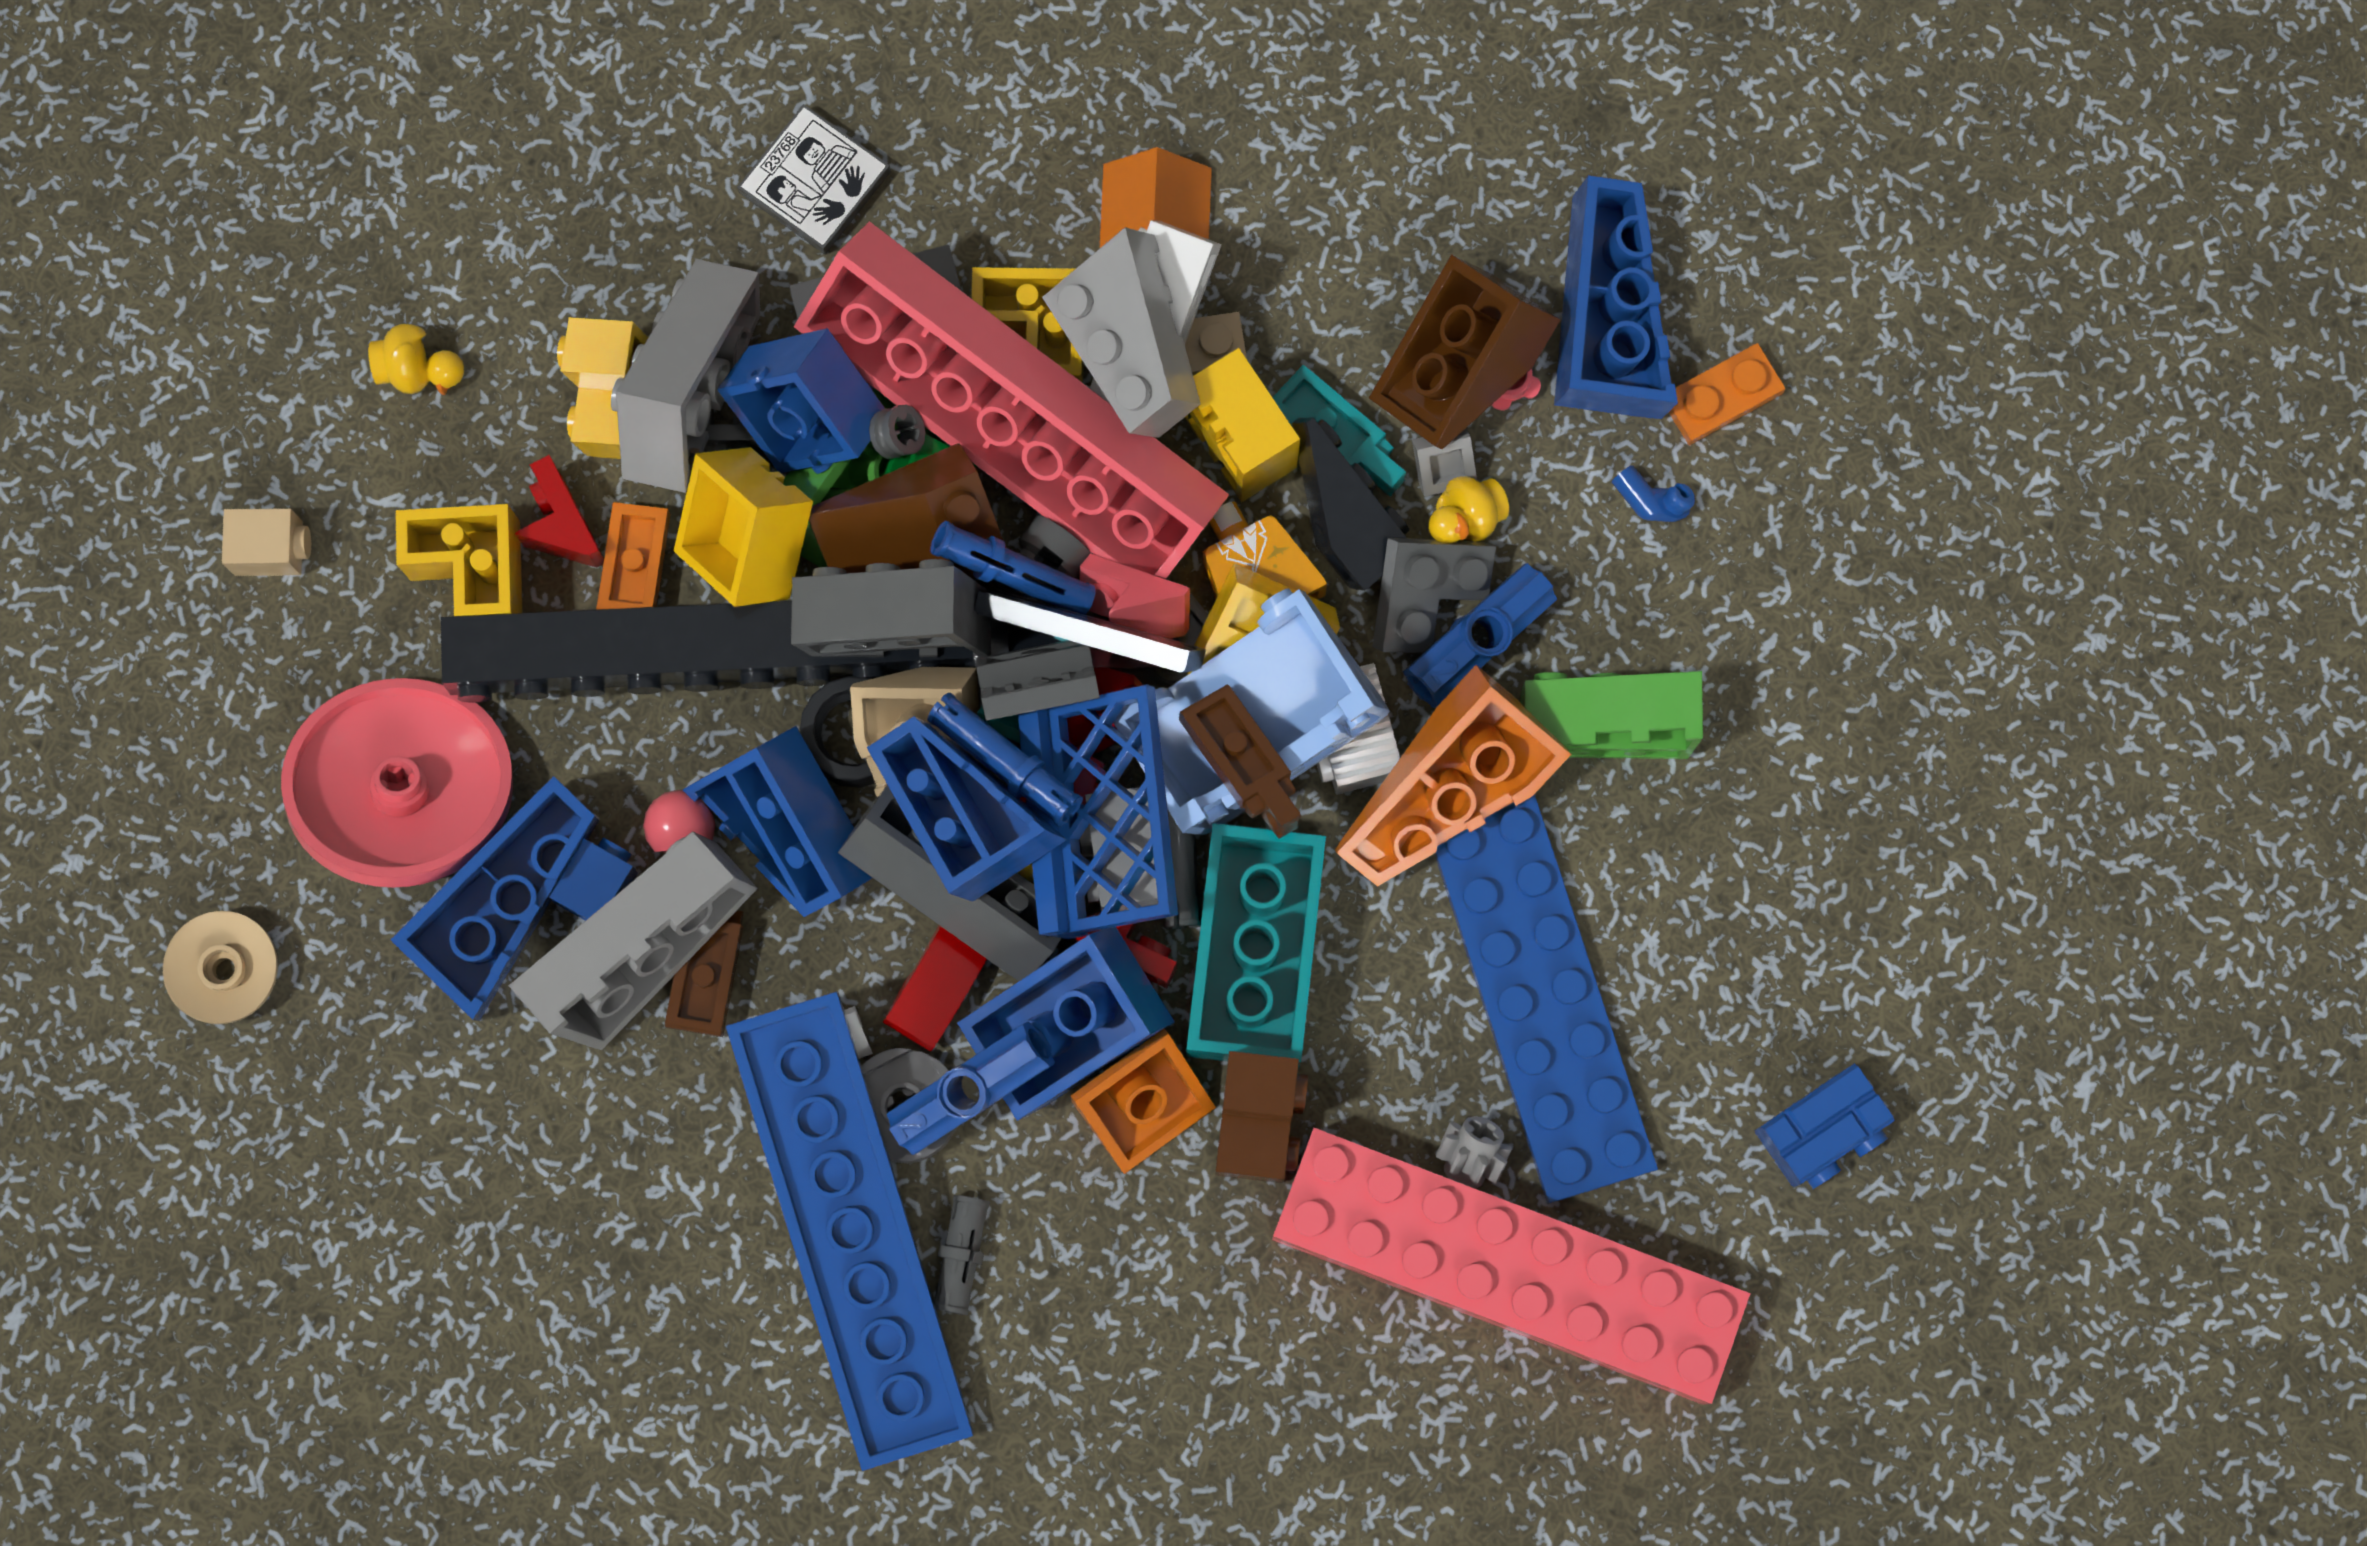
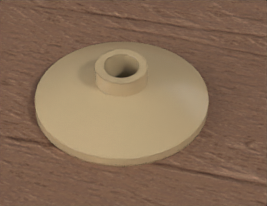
M231 911L209 912L187 922L173 936L163 961L164 984L171 1000L186 1015L209 1024L233 1023L253 1014L271 994L278 972L276 949L268 933L254 920ZM224 960H231L235 966L234 974L227 980H220L216 974L217 966Z

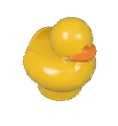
M399 324L392 327L386 333L384 340L370 341L368 348L370 369L376 385L391 383L404 394L420 392L426 387L428 382H432L436 385L441 395H446L450 387L457 385L462 380L464 364L456 353L448 350L434 353L427 361L422 341L426 332L423 328L412 324Z
M1468 476L1451 479L1436 503V511L1432 513L1429 519V532L1436 541L1444 543H1456L1464 539L1467 541L1485 540L1493 533L1497 523L1505 520L1509 515V502L1504 489L1499 482L1492 478L1481 482Z

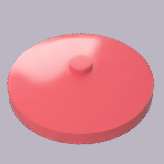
M395 678L372 681L350 688L332 697L317 708L300 726L287 749L282 767L281 790L286 815L294 835L302 847L318 863L341 877L361 884L390 888L410 887L439 880L460 870L502 828L512 801L513 773L506 741L497 724L476 702L459 701L458 695H450L444 685L435 682Z

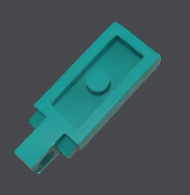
M1302 365L1272 397L1292 428V423L1297 418L1313 417L1316 422L1320 419L1327 422L1341 439L1342 445L1338 450L1350 465L1353 463L1359 464L1369 474L1375 485L1389 497L1405 482L1406 471L1388 457L1393 452L1394 447L1385 439L1386 433L1306 366Z

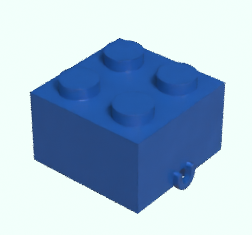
M828 328L748 346L717 388L732 411L780 473L812 467L813 471L819 474L826 471L835 462L859 458L870 442L869 427L872 417L878 411L885 409L870 385L861 376Z

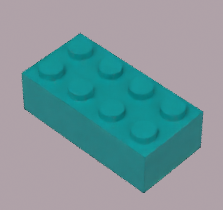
M1212 824L1186 1057L1228 1061L1229 1051L1299 1059V1070L1302 1060L1326 836L1290 832L1279 839L1272 830Z

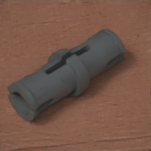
M954 1195L945 1246H939L937 1256L942 1258L934 1305L936 1310L968 1316L977 1265H982L984 1253L979 1251L990 1202Z

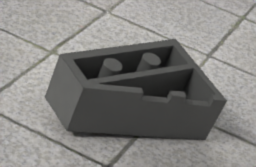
M942 559L923 560L919 563V568L900 570V567L895 564L874 563L866 566V572L848 574L842 568H816L813 570V576L792 577L791 644L811 656L884 657V651L919 649V657L937 658L938 647H966L973 652V658L990 656L991 618L977 614V611L974 610L978 592L989 590L956 568L952 561Z

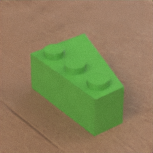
M1702 671L1636 675L1598 673L1590 677L1567 678V674L1545 672L1535 674L1534 680H1526L1520 691V703L1572 754L1569 758L1688 759L1703 739Z

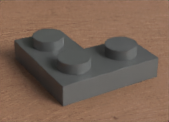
M1388 538L1373 647L1382 652L1424 653L1429 649L1434 641L1440 599L1484 600L1489 595L1496 546L1486 541L1459 540L1456 543H1444L1435 539Z

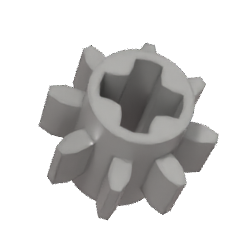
M1472 1116L1465 1119L1462 1126L1453 1121L1449 1123L1436 1153V1158L1446 1161L1444 1172L1449 1179L1472 1188H1478L1483 1184L1485 1178L1495 1184L1498 1183L1512 1148L1502 1144L1504 1133L1498 1125L1486 1118Z

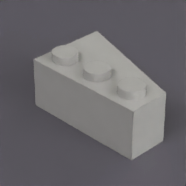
M1125 227L1042 298L1129 434L1159 438L1201 403L1183 337L1177 335L1169 306L1170 303H1173L1169 286L1163 284L1155 254L1159 252L1156 237L1153 234Z

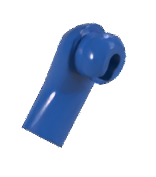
M1633 465L1620 472L1611 482L1635 513L1644 520L1677 522L1689 515L1690 509L1695 503V495L1687 485L1676 483L1674 487L1651 488Z

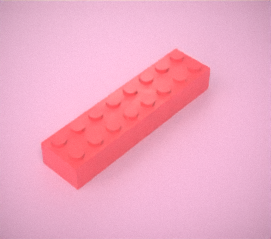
M870 221L839 250L794 325V328L802 334L828 328L869 385L897 406L909 405L920 414L927 429L950 446L960 443L972 463L1042 516L1068 531L1094 555L1166 579L1229 496L1227 492L1156 438L1129 434L1110 403Z
M1313 1128L1272 1240L1702 1405L1712 1404L1751 1294L1317 1128Z

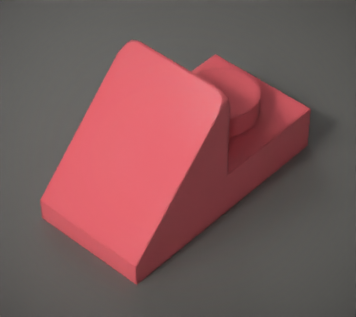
M1091 553L1080 565V581L1088 582L1094 585L1096 589L1095 598L1089 611L1108 617L1109 622L1169 639L1185 636L1190 626L1189 587Z

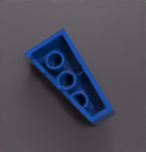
M1588 175L1573 195L1554 405L1662 419L1678 404L1675 384H1671L1668 359L1670 358L1667 335H1663L1659 304L1661 303L1659 283L1654 280L1650 256L1653 253L1642 183Z
M553 776L412 917L391 941L472 1020L480 1021L552 900L549 898V895L583 838L589 839L599 819Z

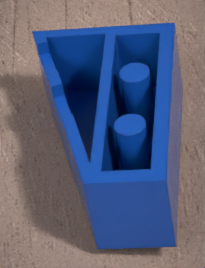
M913 716L867 747L937 874L951 895L973 902L1068 840L1023 800L1014 797L1008 792V788L956 742L936 726H932L926 721Z
M796 726L683 789L694 802L702 799L723 821L719 829L730 840L738 837L759 859L755 867L803 917L842 898L872 879L870 875L838 853L854 827Z

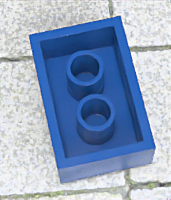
M1116 927L1102 929L1089 934L957 1022L976 1054L1028 1021L1033 1027L1043 1033L1052 1047L1051 1052L1055 1064L1003 1097L1017 1121L1046 1107L1161 1030L1175 1023Z

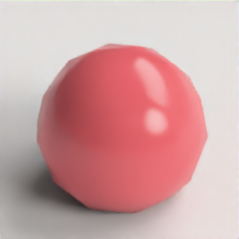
M679 789L665 792L653 800L645 813L643 824L646 841L654 852L666 853L676 841L686 837L692 831L713 840L716 826L713 811L702 799L694 802L683 790Z

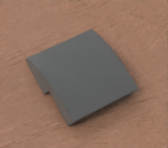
M1065 640L976 658V668L986 721L1100 698L1088 645Z

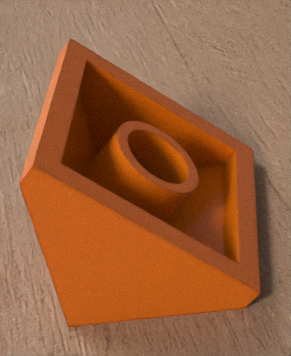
M1159 147L1103 164L1100 248L1125 227L1139 230L1141 227L1148 229L1151 220L1162 221L1209 239L1212 168Z
M1165 1029L1152 1036L1070 1096L1076 1109L1123 1174L1216 1108Z

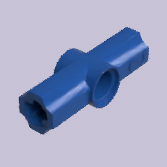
M1528 563L1523 564L1468 614L1455 620L1447 633L1403 671L1409 687L1420 699L1436 708L1475 665L1481 668L1491 658L1506 651L1511 641L1557 600L1553 591V585L1542 572L1532 568ZM1474 622L1484 626L1489 634V643L1486 649L1477 645L1472 638L1471 630Z
M1029 1021L1023 1023L972 1058L947 1071L941 1078L887 1113L890 1123L889 1130L899 1146L906 1148L912 1155L919 1153L1053 1066L1055 1061L1051 1052L1052 1047L1043 1033L1033 1027ZM963 1076L973 1079L979 1088L978 1101H974L965 1095L962 1089Z

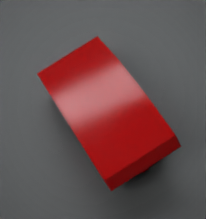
M938 925L915 969L902 985L883 1023L931 1052L953 1019L987 959Z

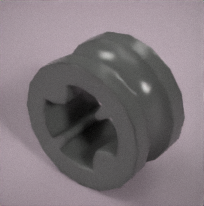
M898 405L893 408L882 409L875 413L870 421L869 433L874 449L887 459L915 454L924 444L926 434L924 422L920 414L909 405Z

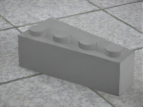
M696 259L686 277L677 280L671 302L665 311L657 313L652 333L645 344L637 346L633 355L632 366L624 378L616 380L612 390L611 408L617 412L622 479L686 493L691 474L688 466L690 454L702 453L709 439L708 431L705 430L709 421L711 409L720 411L725 401L717 388L746 351L760 318L759 272Z

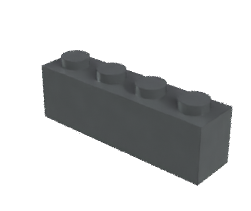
M886 785L863 814L838 851L844 858L1017 981L1022 980L1037 970L1054 952L1061 940L1058 937L1039 935L1034 884L1019 873L1014 874L973 902L949 894L888 785Z

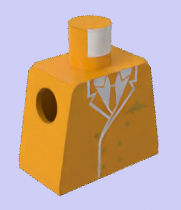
M1233 501L1222 505L1209 521L1219 542L1203 551V564L1215 599H1217L1234 563L1296 591L1298 589L1305 591L1308 596L1317 600L1325 596L1327 582L1274 516H1267L1248 525L1237 503Z

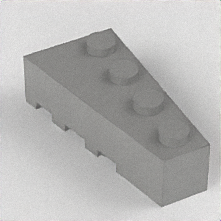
M692 831L686 837L676 841L664 856L508 986L549 1034L602 1050L758 888L716 842Z

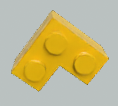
M972 267V299L1083 383L1084 362L1042 298L1076 268Z
M569 317L566 335L561 336L558 342L557 361L561 368L560 371L578 387L576 405L571 406L568 412L567 431L571 438L570 441L586 456L621 459L617 412L611 408L612 390L616 380L624 378L632 366V359L637 346L645 344L648 339L633 321Z
M508 504L396 510V565L410 581L453 579L454 616L522 613L521 542L515 536V532L520 530V520Z

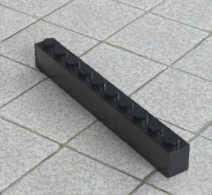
M792 601L766 602L734 607L732 604L441 617L442 684L450 695H458L459 701L472 703L492 700V693L514 692V697L517 699L537 700L547 698L550 690H571V695L596 697L604 695L605 688L628 687V692L632 694H655L662 691V685L684 684V689L692 692L713 691L718 689V682L739 681L742 688L765 689L773 687L774 680L797 679V684L800 686H823L830 682V677L853 676L874 679L919 667L976 668V658H973V652L966 647H938L937 658L919 657V649L884 651V657L811 656L791 644ZM991 618V655L1009 652L1007 622Z

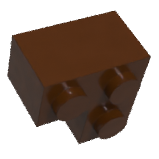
M1229 1051L1215 1176L1283 1183L1285 1170L1297 1171L1300 1137L1289 1136L1293 1114L1303 1115L1308 1085V1075L1297 1073L1299 1059Z

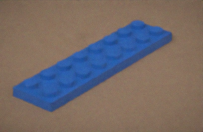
M1534 794L1517 806L1512 802L1484 819L1486 824L1474 831L1469 832L1466 829L1437 846V851L1434 855L1547 1204H1551L1658 1170Z
M833 992L727 1025V1033L861 1470H868L972 1437L974 1435L973 1428L839 992Z

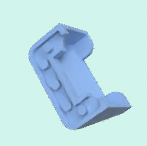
M1288 588L1273 595L1261 605L1264 614L1257 621L1258 628L1203 664L1201 669L1191 672L1171 687L1155 689L1167 809L1182 833L1205 835L1212 832L1213 823L1227 824L1245 812V809L1240 808L1179 721L1180 711L1227 684L1230 685L1291 771V781L1373 727L1390 712L1378 691L1305 591L1298 589L1292 593ZM1138 702L1125 705L1113 722L1117 730L1128 739L1140 723ZM1136 759L1145 773L1144 764Z

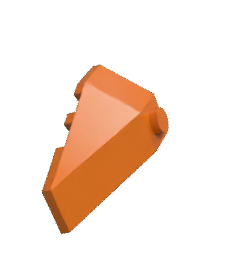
M1475 665L1437 706L1339 842L1335 851L1378 887L1436 853L1437 846L1466 829L1472 832L1486 824L1485 818L1512 802L1517 806L1532 797L1572 754L1512 694L1479 666Z

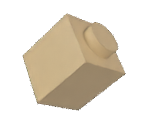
M224 509L222 564L235 576L301 575L302 559H309L311 555V533L309 527L303 526V521L292 509Z

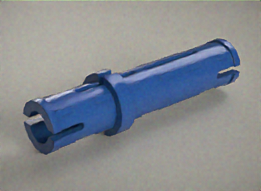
M948 521L941 523L934 534L931 543V554L937 557L941 556L972 570L976 579L983 582H989L993 579L1053 606L1084 615L1087 614L1093 604L1096 593L1094 585L1088 582L1084 583L1046 564L1039 563L1005 548V542L999 538L990 536L984 539L960 529ZM971 551H976L998 562L1004 563L1005 566L1001 567L984 558L971 554ZM1027 573L1056 587L1052 589L1022 575Z
M947 693L941 697V701L946 704L944 707L938 701L933 706L927 721L932 726L940 729L1008 784L1007 791L1018 799L1021 797L1026 798L1052 819L1058 827H1062L1068 822V818L1065 816L1066 813L1071 817L1075 815L1083 798L1046 771V763L1037 755L1031 757L1026 755L956 699V696L952 693Z

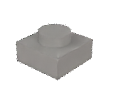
M1464 429L1443 449L1435 447L1423 437L1412 439L1419 485L1424 497L1443 493L1448 482L1456 477L1468 476L1477 480L1471 436L1467 429Z

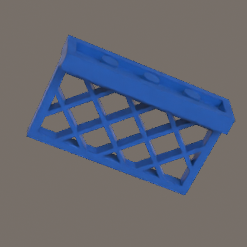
M1142 685L1102 694L1097 699L1018 714L1021 751L1029 757L1037 755L1046 763L1045 770L1073 792V783L1084 767L1101 781L1086 805L1084 806L1081 803L1077 810L1078 817L1076 813L1073 817L1069 816L1068 813L1065 814L1068 822L1062 827L1054 824L1052 819L1026 799L1028 806L1068 839L1032 863L1039 935L1072 939L1088 936V932L1178 915L1155 687ZM1138 702L1140 723L1128 739L1114 728L1112 724L1125 705ZM1105 710L1101 716L1096 713V711ZM1083 714L1095 726L1080 749H1078L1069 742L1067 718ZM1106 734L1123 747L1107 773L1090 759ZM1133 757L1144 764L1146 778L1135 796L1117 782ZM1111 790L1129 804L1113 829L1096 816ZM1139 813L1150 822L1151 838L1141 853L1123 839ZM1089 824L1106 837L1091 863L1080 854L1079 839ZM1117 847L1135 861L1119 886L1101 872ZM1146 871L1156 879L1158 904L1142 907L1129 894ZM1094 881H1096L1112 894V897L1100 915L1087 917L1085 895ZM1122 905L1126 906L1129 909L1119 911Z

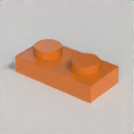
M1756 343L1676 387L1678 404L1669 411V414L1687 444L1691 445L1784 393L1786 388L1761 347Z
M613 502L596 610L657 607L671 516L667 508Z

